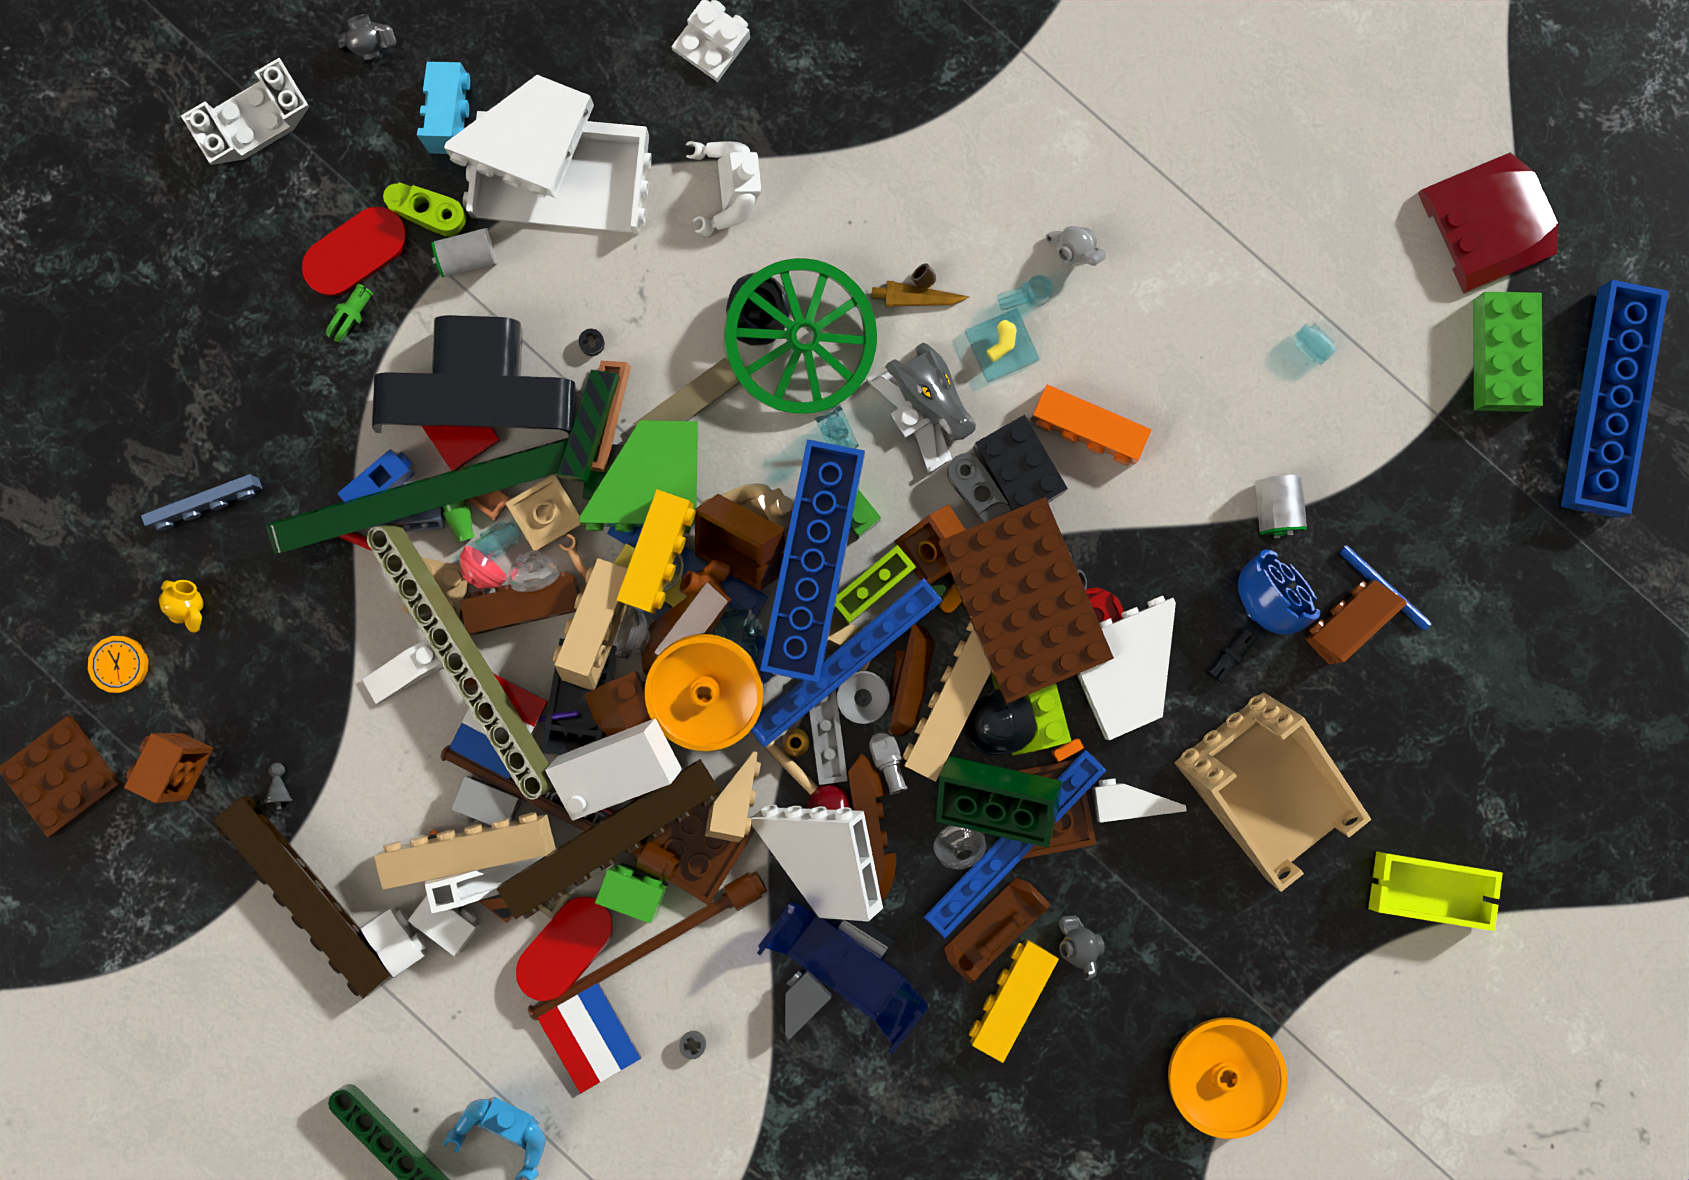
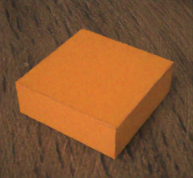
M1074 738L1071 742L1053 749L1051 754L1056 762H1060L1084 747L1080 739Z

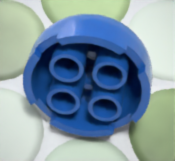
M1263 550L1243 567L1239 575L1238 592L1248 616L1266 630L1281 635L1298 633L1320 617L1321 612L1315 609L1313 604L1317 598L1307 581L1291 563L1287 566L1276 559L1278 557L1276 552ZM1295 580L1297 584L1296 587H1294L1293 589H1284Z

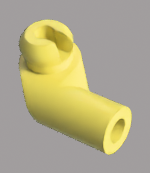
M1002 320L998 323L999 342L986 351L992 362H996L1015 346L1017 330L1015 325L1008 320Z

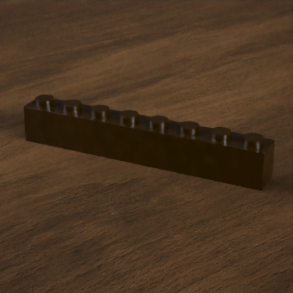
M699 759L681 770L671 784L636 798L558 847L547 856H544L498 885L497 891L515 920L520 916L527 919L540 910L539 904L547 899L550 903L556 901L566 894L563 890L573 883L576 887L591 878L589 873L600 867L601 871L605 870L616 862L615 856L623 851L627 855L642 846L640 842L642 839L649 835L652 839L667 830L665 825L675 819L677 823L681 822L692 814L691 808L699 803L704 807L718 797L715 793L720 791L702 760Z
M251 796L240 797L214 819L219 825L217 830L221 836L234 843L237 847V855L244 862H249L256 870L254 872L256 878L262 884H268L274 892L273 898L280 906L288 908L293 914L291 919L295 925L308 932L311 936V944L318 951H323L328 956L330 967L336 973L343 974L348 980V988L354 995H360L364 999L392 977L383 965L377 952L365 938L358 924Z

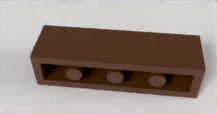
M567 571L552 574L551 580L541 582L540 578H533L523 581L524 586L512 588V584L496 587L495 592L484 595V591L468 593L467 599L459 600L465 629L469 635L473 636L574 613L577 610L574 608L575 601L580 593L577 577L568 575Z

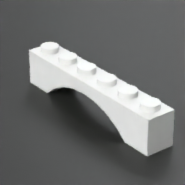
M544 856L425 881L431 914L498 895V885ZM600 867L596 868L589 874L601 871Z

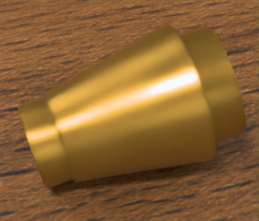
M799 728L790 729L784 734L782 739L784 751L792 757H800L806 754L811 744L809 735ZM793 737H798L801 740L799 748L791 747L790 741Z

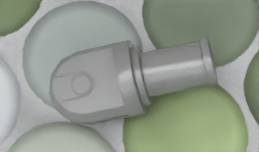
M888 732L876 733L869 743L875 768L883 771L890 795L907 790V786L899 767L903 758L893 735Z

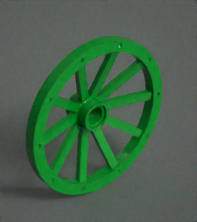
M807 258L786 259L762 268L748 278L739 288L727 311L724 324V347L734 376L741 386L757 401L778 411L809 414L827 410L838 405L851 396L865 380L876 353V321L866 295L846 273L833 265L819 260ZM789 271H809L819 274L805 319H803ZM780 274L794 322L754 292V290L765 280ZM829 278L841 286L851 299L814 323L815 315L827 279ZM746 300H751L786 327L787 330L737 328L739 315ZM853 307H857L863 324L864 336L820 333V330ZM800 328H805L809 332L810 338L806 344L800 343L797 339V332ZM737 337L787 340L760 359L744 367L738 352ZM819 342L863 345L861 358L854 373L852 374ZM792 349L793 351L773 396L762 389L750 375ZM812 350L847 381L837 391L824 398L821 397ZM801 353H803L813 401L792 402L783 400L782 398Z

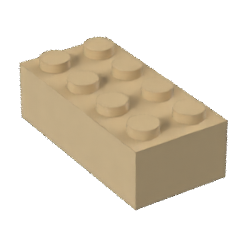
M597 558L595 566L589 567L585 578L587 583L585 591L578 594L574 606L577 609L573 619L567 621L564 629V635L566 636L562 646L558 645L553 656V662H555V667L561 680L589 690L596 688L628 607L627 604L617 601L628 568Z

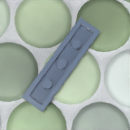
M249 474L141 515L145 526L157 529V531H163L174 526L173 522L184 519V521L196 519L201 516L200 512L211 508L214 511L228 506V501L236 498L238 500L251 498L255 495V491L263 488L259 478Z

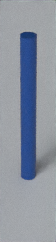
M1346 545L1340 550L1339 554L1368 581L1376 580L1402 597L1407 604L1401 611L1423 631L1431 625V622L1349 546Z

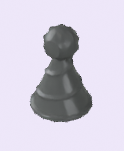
M273 763L268 769L269 774L273 778L263 803H275V810H281V803L292 802L293 799H291L281 779V776L285 773V767L281 763Z

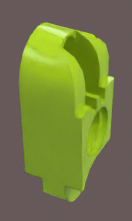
M400 182L398 184H391L384 191L383 199L390 211L446 237H453L458 235L465 225L466 212L460 203L453 198ZM422 203H429L427 211L423 213L417 212L418 207ZM446 212L452 213L450 219H443Z

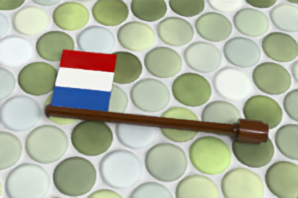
M494 674L532 735L549 701ZM468 709L451 745L446 746L442 750L440 755L442 761L447 760L582 831H586L596 824L584 817L572 821L565 807L544 796L536 799L526 798L515 781L511 780V775L471 710ZM651 842L646 846L642 845L637 850L628 854L634 857V861L637 862L636 869L660 881L664 879L669 882L676 873L680 863L679 860L675 859L674 854Z

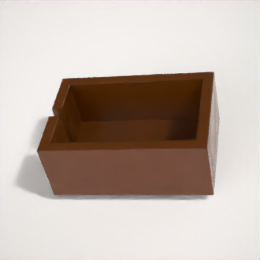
M720 494L715 495L695 508V555L708 563L713 560H719L728 564L731 567L730 575L759 591H762L779 578L784 555L781 552L784 550L785 528Z

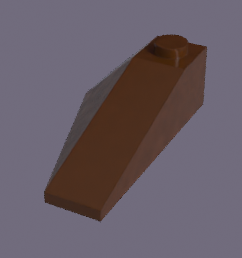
M634 671L584 694L595 722L607 736L651 720L645 702V687L639 672Z

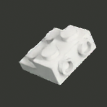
M702 0L687 19L688 25L672 45V50L718 82L750 39V32L747 28L748 23L738 15H734L732 18L724 12L726 10L719 1L711 0L709 2L708 0Z

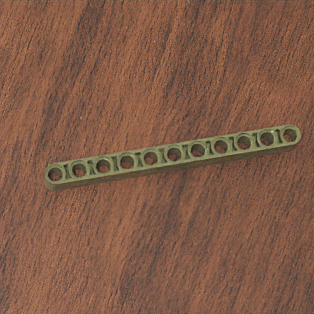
M396 523L371 528L367 534V543L521 793L528 799H536L553 791L555 788L545 771L550 765L404 529Z

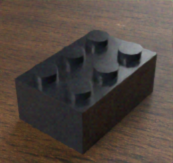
M1025 414L975 442L973 450L1007 500L1008 506L1012 511L1045 497L1049 502L1065 493L1068 489Z

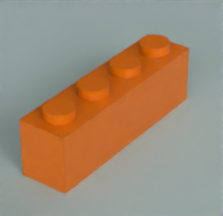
M1048 384L1044 387L1030 419L1036 422L1035 426L1047 432H1050L1051 429L1062 433L1061 438L1072 443H1077V440L1088 445V450L1102 455L1103 452L1114 456V461L1125 466H1129L1130 463L1134 465L1139 461L1152 430Z

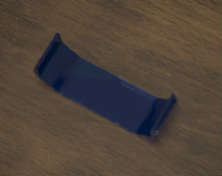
M790 902L757 946L759 948L757 954L759 955L766 948L788 955L875 1020L891 1042L888 1051L890 1054L900 1047L927 1011L928 1004L903 975L875 954L865 949L827 918H819L815 911L808 910L801 905Z

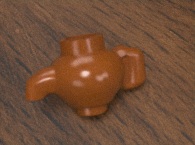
M713 560L704 569L696 573L688 571L681 580L680 592L688 597L711 580L725 593L721 582L729 576L731 567L719 560Z

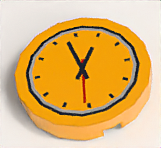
M111 636L101 640L93 647L88 657V671L91 680L99 688L107 692L125 693L143 682L148 672V657L138 641L125 636Z

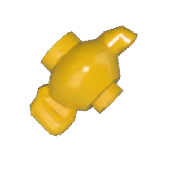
M187 580L164 581L161 586L163 592L159 597L162 612L174 623L185 622L189 631L196 633L200 630L202 621L200 611L204 603L200 593L197 591L196 585Z

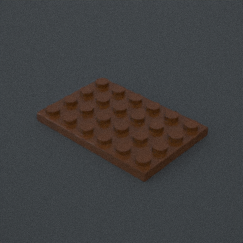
M1046 497L938 541L1005 704L1114 659Z

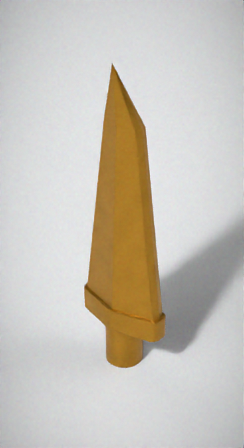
M889 280L886 282V288L872 287L871 298L885 299V307L954 305L969 298L964 295L929 288L924 289Z

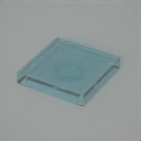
M1017 308L965 330V334L987 383L1040 360ZM1002 320H1008L1015 325L1017 330L1015 346L996 362H992L986 351L999 342L998 323Z

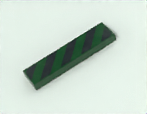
M591 369L557 474L560 478L587 483L620 379L617 373Z

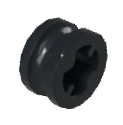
M596 329L584 330L578 339L580 349L587 356L599 355L605 346L602 334ZM593 336L594 339L596 337L599 338L594 349H591L589 345L587 348L584 346L588 342L587 337Z

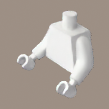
M687 142L686 146L695 147V153L693 155H686V157L701 160L707 154L708 157L719 158L718 169L723 211L715 215L712 220L702 216L694 218L693 223L702 226L701 229L695 232L707 237L713 233L714 228L720 230L742 223L750 214L761 193L757 153L750 152V149L740 142H710L706 146L698 142Z

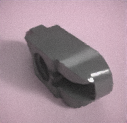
M965 453L959 454L952 459L947 470L949 483L976 517H979L984 523L1012 511L1008 506L1007 500L978 458ZM963 465H966L970 470L968 476L960 473V468ZM978 488L985 489L989 494L988 501H977L974 497V491Z

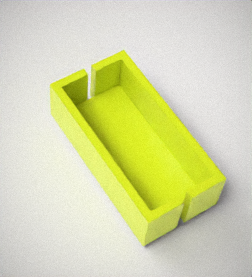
M1376 852L1373 878L1378 879V884L1372 883L1368 909L1379 913L1495 931L1498 905L1483 901V896L1499 899L1503 873Z

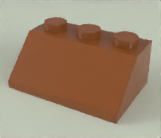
M1376 580L1366 583L1361 581L1350 591L1352 596L1346 602L1340 600L1329 610L1332 613L1330 617L1325 621L1320 619L1309 629L1311 634L1305 640L1328 664L1343 663L1396 615L1407 602Z

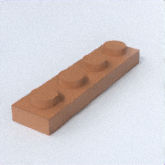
M601 360L599 371L617 373L620 379L591 471H606L631 369L627 362Z

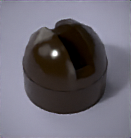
M925 263L916 268L911 276V280L918 287L926 289L934 285L936 274L929 264Z

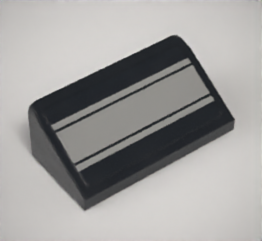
M839 919L830 934L878 965L881 964L895 943L894 939L865 921Z

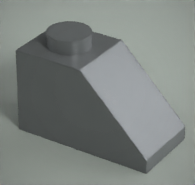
M808 969L802 974L798 970L786 982L789 987L786 989L785 1036L789 1040L831 999V993Z

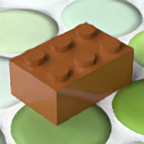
M151 733L140 746L139 752H141L137 763H134L126 774L127 782L124 788L154 803L188 800L213 748L183 733Z

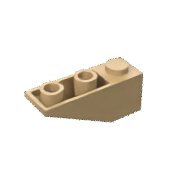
M753 752L709 808L705 836L740 842L744 835L749 834L751 818L747 817L748 809L753 807L756 797V790L752 789L753 779L758 778L761 762L757 761L758 752Z

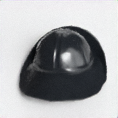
M756 272L742 276L732 286L727 300L726 315L730 303L739 288ZM770 277L761 283L754 292L789 318V303L784 287L775 278ZM746 300L739 315L737 328L785 329L782 324L751 300ZM737 337V340L750 346L767 345L776 340Z
M999 689L990 692L977 701L965 722V735L974 748L989 755H1004L1017 752L1031 742L1035 733L1033 710L1025 696L1005 704Z

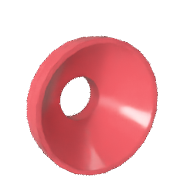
M471 546L464 547L459 555L462 569L460 572L466 581L483 590L484 588L500 587L507 580L504 571L488 556Z

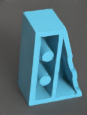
M427 62L423 86V93L426 94L425 106L420 108V115L425 116L424 128H418L417 137L429 153L448 154L444 148L446 142L465 129L464 117L468 118L469 103L468 100H465L466 90L470 89V75L466 73L460 62Z

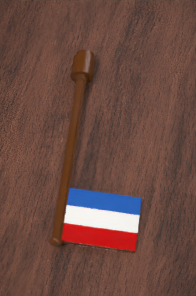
M757 871L752 874L747 872L724 886L726 892L722 894L723 897L577 980L562 997L541 1001L534 1006H528L529 1016L535 1021L538 1020L580 1094L642 1058L599 982L728 907L730 909L735 907L737 911H740L761 899L762 894L767 892V888Z

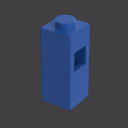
M389 449L337 494L343 501H348L403 485L415 475L410 469L413 463L402 451L398 454Z

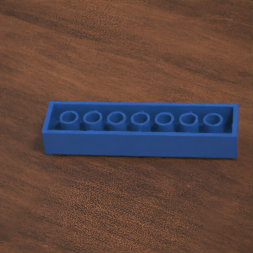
M1611 280L1598 288L1561 503L1563 508L1614 518L1630 515L1632 512L1669 292L1667 290Z
M807 439L760 669L761 672L820 683L865 458V450Z

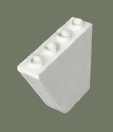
M536 75L448 140L444 148L449 154L450 160L458 165L466 166L468 163L477 167L476 170L486 176L492 177L495 174L503 177V181L511 186L519 187V185L530 188L529 191L536 196L545 198L548 195L555 198L594 104L590 95Z
M1160 596L1148 601L1149 607L1144 610L1138 611V608L1135 607L1121 613L1123 618L1112 623L1110 618L1099 623L1114 659L1078 673L1077 677L1106 740L1116 738L1163 717L1176 605L1174 598L1165 600L1164 596Z
M767 805L762 807L760 812L751 818V825L819 918L870 921L883 909L864 811H852L848 807L826 810V807L822 806L802 809L801 806L778 808L777 805Z

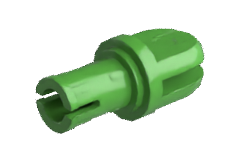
M357 284L345 304H337L335 307L337 313L326 329L327 337H332L344 318L346 319L335 336V342H342L353 325H359L362 321L360 312L370 297L373 296V293L368 288L364 291V286L361 284Z

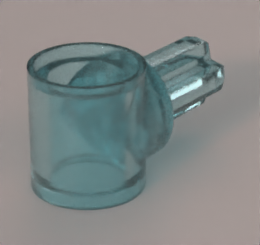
M1036 275L1029 281L1022 282L1021 288L998 294V305L1001 310L1026 304L1027 307L1042 306L1048 301L1053 285L1048 277ZM1035 285L1042 286L1046 294L1041 297L1036 296L1032 293L1031 287Z

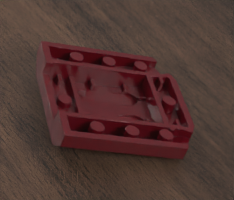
M1511 152L1421 189L1418 192L1428 217H1434L1456 265L1452 270L1463 294L1557 254L1558 222L1535 172Z

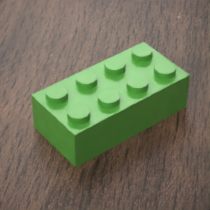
M1483 292L1473 299L1474 411L1530 412L1543 406L1542 293Z

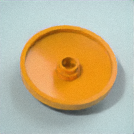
M691 635L673 642L657 656L650 668L645 683V702L651 720L656 718L664 736L670 741L684 748L696 751H715L729 747L741 740L755 725L763 704V681L755 661L738 644L717 635Z
M1216 1018L1198 1024L1181 1038L1171 1056L1168 1082L1176 1107L1191 1125L1213 1137L1237 1139L1260 1131L1275 1118L1286 1096L1288 1074L1281 1051L1264 1031L1244 1020Z

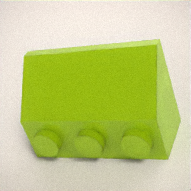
M991 672L990 674L994 690L999 689V687L996 683L993 673ZM1056 683L1026 695L1025 698L1032 707L1034 714L1035 733L1031 742L1023 749L1011 753L1012 756L1071 742Z

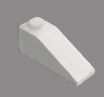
M427 639L405 650L362 680L377 705L442 669L443 665Z
M1115 778L1099 780V786L1091 787L1097 822L1186 811V805L1126 784H1116Z

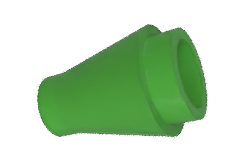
M462 500L443 506L444 513L442 514L454 532L458 543L474 538L470 504L467 505L466 501Z

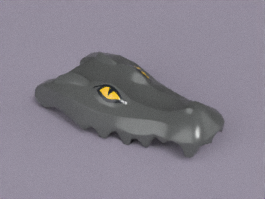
M921 343L915 348L918 357L904 365L896 359L886 364L887 371L895 378L905 400L911 403L914 410H921L924 419L928 418L933 425L939 424L941 429L947 432L949 441L962 440L975 431L976 423L966 411L958 396L948 366L932 347L926 343Z

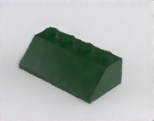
M948 756L939 775L936 822L1049 848L1060 803L1062 781Z

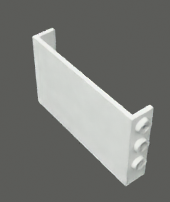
M477 111L476 120L486 112ZM587 121L555 198L548 195L545 198L536 196L529 191L530 188L523 185H519V187L511 186L503 181V177L495 174L492 177L486 176L476 170L477 167L468 164L466 180L469 181L468 192H464L463 207L472 219L639 234L640 225H645L646 209L642 208L643 198L648 197L649 182L645 181V172L651 169V153H647L649 143L647 127Z

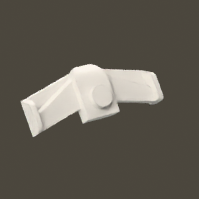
M886 366L867 378V382L897 408V410L890 413V417L906 439L915 434L928 475L952 460L940 425H933L928 418L924 419L922 417L921 410H914L911 403L905 400L895 378L889 374Z

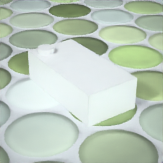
M656 718L562 754L545 769L572 821L667 786L673 782L682 770Z

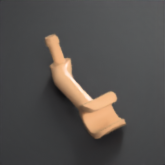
M566 534V536L573 540L572 546L565 548L563 545H559L564 551L568 552L577 571L585 579L588 569L576 550L578 541L573 535ZM585 583L580 592L584 593L587 583Z

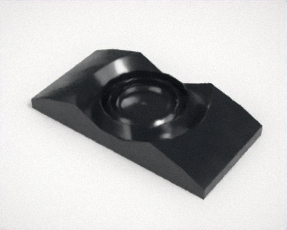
M559 639L560 646L563 645L565 639ZM612 646L596 688L614 680L617 646ZM556 667L554 669L541 751L547 754L562 755L603 739L605 733L595 722L584 694L592 690L561 680ZM579 711V715L576 717L552 720L553 714Z

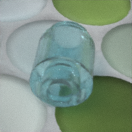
M1306 323L1294 335L1297 338L1294 344L1313 362L1317 361L1320 365L1328 360L1337 350L1333 345L1334 341L1315 323L1311 326Z
M503 519L482 532L480 538L475 540L486 559L491 557L497 558L519 544L517 537L520 536V532L512 521L507 523Z

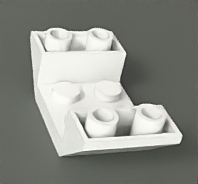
M280 58L255 72L260 80L259 82L214 109L205 101L181 115L211 165L248 158L293 131L308 110V103Z

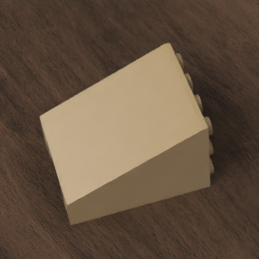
M1264 692L1251 698L1244 708L1237 713L1231 714L1225 723L1216 730L1207 733L1201 742L1193 748L1184 751L1181 757L1174 762L1265 879L1281 892L1304 874L1301 869L1292 863L1293 860L1333 828L1350 837L1371 820L1305 718ZM1358 818L1355 823L1345 826L1350 819ZM1291 871L1286 878L1279 880L1281 874Z

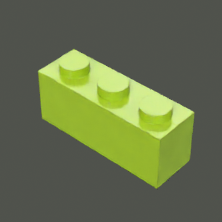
M898 545L895 546L837 595L836 610L850 625L911 574L916 566Z

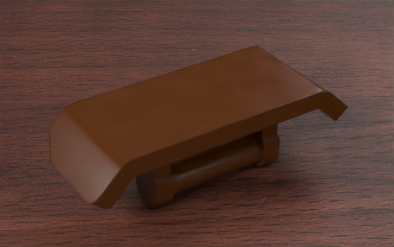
M917 624L911 627L906 652L900 650L895 652L894 657H896L889 687V704L894 705L889 734L901 737L912 731L918 724L935 642L928 629Z
M1015 878L945 946L944 950L948 962L968 983H973L1040 915L1047 911L1050 907L1049 902L1030 882Z

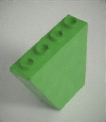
M640 420L580 515V525L586 526V531H603L604 527H615V531L632 532L633 527H643L657 489L690 500L694 504L693 509L695 510L697 508L698 421ZM695 517L691 526H686L684 533H689L691 528H695Z

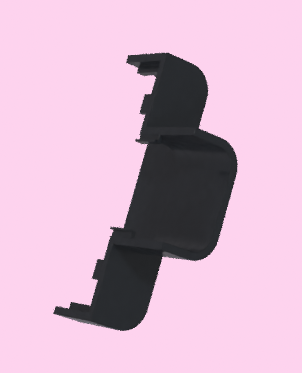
M438 316L434 318L432 373L384 372L374 376L372 428L375 433H382V425L556 429L566 431L568 436H570L576 415V385L574 381L565 378L521 376L523 330L518 320L490 316Z

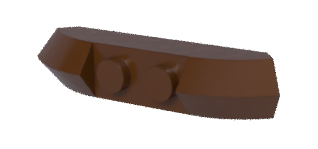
M861 753L848 771L854 811H864L881 899L884 900L891 889L896 871V854H884L883 849L889 848L886 831H880L879 820L884 819L882 802L876 803L875 798L885 796L886 790L877 769Z

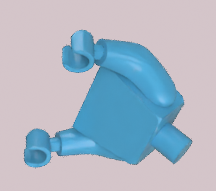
M496 1097L489 1098V1100L478 1099L472 1101L460 1116L455 1128L449 1130L443 1146L445 1147L448 1142L456 1143L454 1152H458L465 1139V1134L476 1124V1126L524 1149L525 1165L516 1175L515 1180H521L523 1177L527 1180H535L538 1176V1171L535 1167L539 1165L546 1143L545 1135L538 1126L539 1122L532 1115Z

